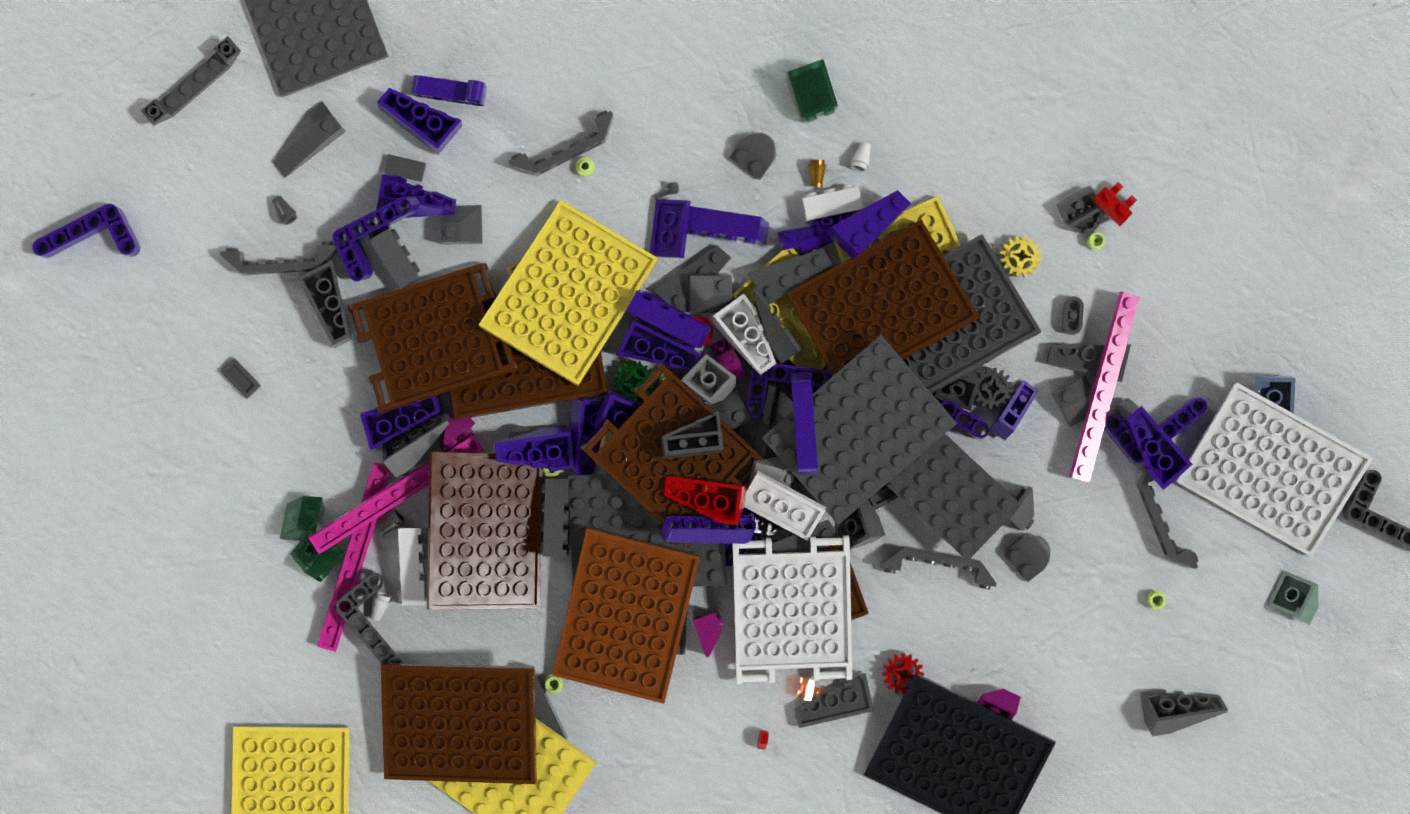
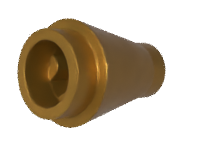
M810 160L808 169L811 187H823L827 166L825 165V160Z

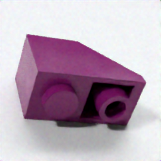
M725 338L710 345L717 362L736 376V380L746 375L739 358Z
M454 412L450 413L449 425L441 433V450H444L446 447L451 449L458 443V438L461 436L465 438L473 432L472 428L475 422L471 418L455 420Z

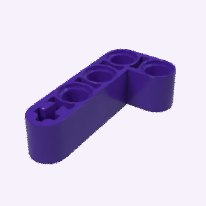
M414 75L411 95L473 106H484L487 86L484 82L477 80L461 82Z

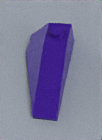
M382 174L376 210L399 198L413 196L419 201V209L405 218L455 215L456 199L436 191L431 193L423 190V186L419 184L416 186L407 183V179ZM406 201L405 206L409 209V203ZM390 209V216L393 217V211Z
M594 396L571 400L570 429L574 463L573 475H592L596 466V462L580 447L586 444L598 432L594 428L593 423L604 397ZM601 440L591 449L595 454L599 450Z
M1142 406L1126 418L1148 472L1162 490L1167 488L1193 465Z
M566 425L549 427L494 442L497 462L528 465L533 468L540 467L552 471L574 468L571 431Z

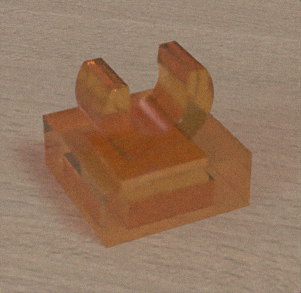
M801 678L797 697L811 701L812 695L820 696L821 688L814 686L815 681Z

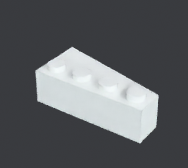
M427 527L398 528V562L400 563L398 581L401 582V590L398 593L399 601H402V606L427 605Z

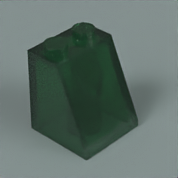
M824 59L787 72L786 82L801 122L806 121L810 123L817 120V116L822 114L829 116L835 113L838 104Z

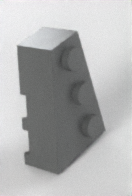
M389 225L370 235L369 241L398 288L401 289L419 278L418 272L420 269L415 261L411 262L408 257L410 252L405 245H401L399 241L400 236L395 228L392 229Z
M719 411L662 436L663 459L721 453L724 448Z

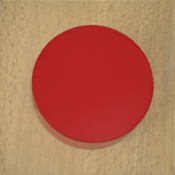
M760 730L757 749H766L769 738L768 731Z

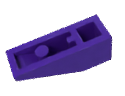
M1023 380L989 430L1003 440H1006L1017 428L1039 390Z

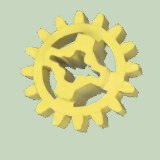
M1016 236L1015 241L1012 239L1008 240L1009 246L1006 244L1002 246L1005 251L1000 252V255L1004 256L1000 262H1005L1003 269L1008 268L1009 275L1015 272V277L1017 278L1022 273L1024 278L1027 276V272L1029 274L1034 273L1032 268H1039L1036 262L1042 261L1041 258H1038L1042 251L1036 250L1039 245H1033V239L1026 241V236H1023L1020 240ZM1019 244L1018 249L1016 251H1010V249L1014 245ZM1027 247L1030 248V250L1032 251V254L1029 253V251L1027 250ZM1020 252L1025 257L1021 261H1019V257H1016ZM1009 259L1015 264L1014 267L1009 262ZM1024 263H1031L1028 268L1022 269Z

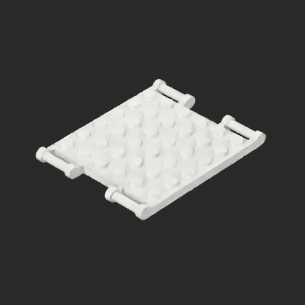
M843 535L839 538L810 537V552L772 553L771 538L750 541L745 544L732 543L736 685L742 684V682L769 681V683H775V669L813 668V682L820 681V679L846 678V680H852L849 535ZM843 545L842 551H817V546ZM765 548L766 553L739 554V549ZM819 667H846L845 671L819 672ZM769 669V674L742 675V670Z

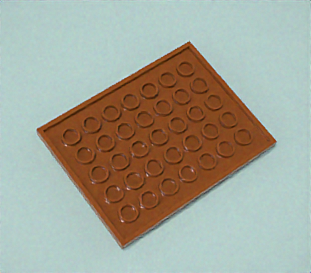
M587 527L552 676L664 704L701 555Z

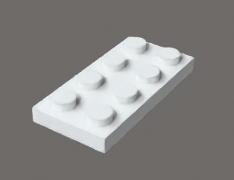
M757 471L746 490L745 508L805 540L809 539L826 511L825 506Z

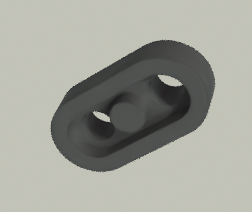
M1076 296L1069 297L1063 304L1062 328L1068 335L1079 333L1083 326L1084 304ZM1071 303L1076 305L1075 310L1070 309ZM1070 322L1075 324L1074 329L1069 328Z

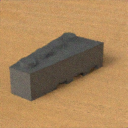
M535 670L536 719L567 740L568 736Z

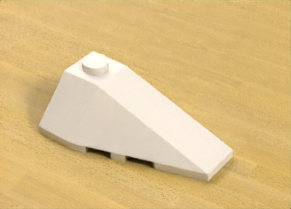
M744 294L713 315V324L760 375L776 364L756 308Z

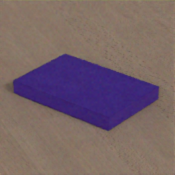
M656 200L650 254L661 258H684L691 201Z

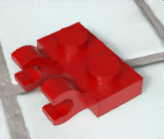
M1117 182L1110 190L1105 186L1095 196L1093 201L1115 223L1121 226L1132 215L1133 212L1129 208L1137 199L1131 195L1122 203L1115 196L1123 188Z

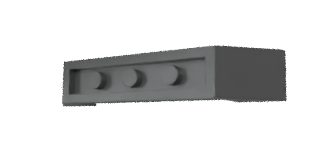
M229 36L214 47L215 54L160 101L154 99L141 110L153 126L174 117L232 67L241 50Z
M605 110L596 115L597 118L594 120L600 131L599 134L596 132L586 137L587 140L581 143L576 141L570 144V148L565 151L560 149L554 152L552 157L548 159H539L535 162L534 166L531 165L526 153H517L511 157L512 160L508 161L510 166L514 169L539 176L605 143L614 118L612 111L607 112Z
M321 242L322 245L316 246L317 261H315V258H304L303 262H296V259L284 260V263L270 260L258 265V262H246L245 265L244 253L238 251V248H226V251L220 252V254L241 274L259 275L311 271L328 263L338 250L333 242Z
M1145 465L1137 488L1165 557L1186 567L1198 568L1197 562L1199 561L1194 551L1185 549L1178 553L1175 552L1177 546L1173 539L1170 540L1168 532H1170L1169 526L1166 521L1163 522L1161 514L1163 512L1160 505L1156 504L1154 500L1155 492L1153 487L1148 485L1154 479L1150 476Z
M901 548L880 563V567L884 568V572L895 574L896 570L901 571L903 556H906L905 560L917 562V558L925 559L924 563L936 565V561L944 562L943 566L955 568V564L962 565L963 570L974 571V568H977L975 583L979 584V588L990 590L991 586L996 587L997 584L983 563L974 559L966 561L962 557Z

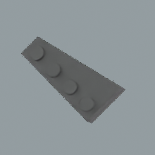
M333 260L299 276L298 279L333 347L336 348L351 341Z
M545 479V483L542 482V494H545V502H542L541 507L542 513H544V521L541 522V532L544 533L543 540H541V552H543V557L569 556V479Z

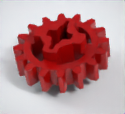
M901 652V657L894 654V660L888 658L889 665H883L887 669L886 672H882L883 676H887L883 682L890 683L887 688L890 690L894 687L895 694L901 690L902 695H904L908 686H902L905 682L911 681L914 675L910 670L911 664L914 666L916 673L924 675V672L919 670L923 665H917V658L911 660V654L905 657L903 652ZM904 661L902 665L894 666L897 662ZM906 669L905 672L911 677L903 676L901 679V676L896 671ZM890 673L896 677L895 684L891 680Z

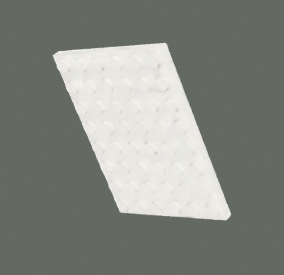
M1235 382L1191 454L1189 461L1193 465L1176 479V482L1312 557L1374 458L1240 383Z

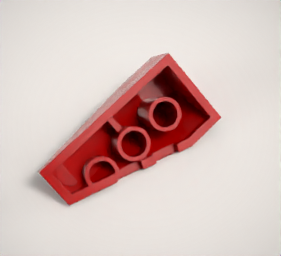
M666 476L664 496L718 523L738 525L745 504L747 486Z

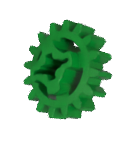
M631 361L630 366L624 363V369L618 367L620 374H614L618 381L613 382V384L618 385V388L615 390L616 392L621 391V395L638 400L639 396L633 390L637 386L639 387L653 372L646 371L648 369L647 365L641 367L640 361L637 365L634 364V361ZM637 369L641 370L646 377H640L637 374ZM629 370L630 374L627 378L622 379L623 374ZM634 376L637 380H640L639 383H636L635 387L631 383H625L632 380ZM652 385L645 391V393L649 396L651 394L648 390L654 389V386ZM622 386H628L632 394L627 393Z

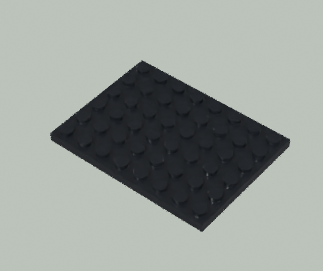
M915 672L864 772V776L942 814H1019L1056 741Z

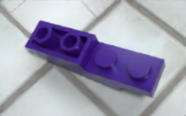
M846 213L815 219L813 226L778 232V240L783 250L799 247L801 252L823 247L834 242L827 234L830 227L852 214Z

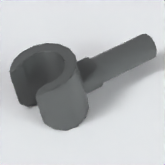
M668 183V190L654 195V199L657 200L669 194H677L679 192L678 183Z

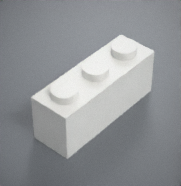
M853 184L842 187L843 190L835 191V188L824 190V194L816 195V192L806 194L805 198H802L806 223L814 222L815 219L846 213L852 214L862 210L863 204L859 186L854 187Z

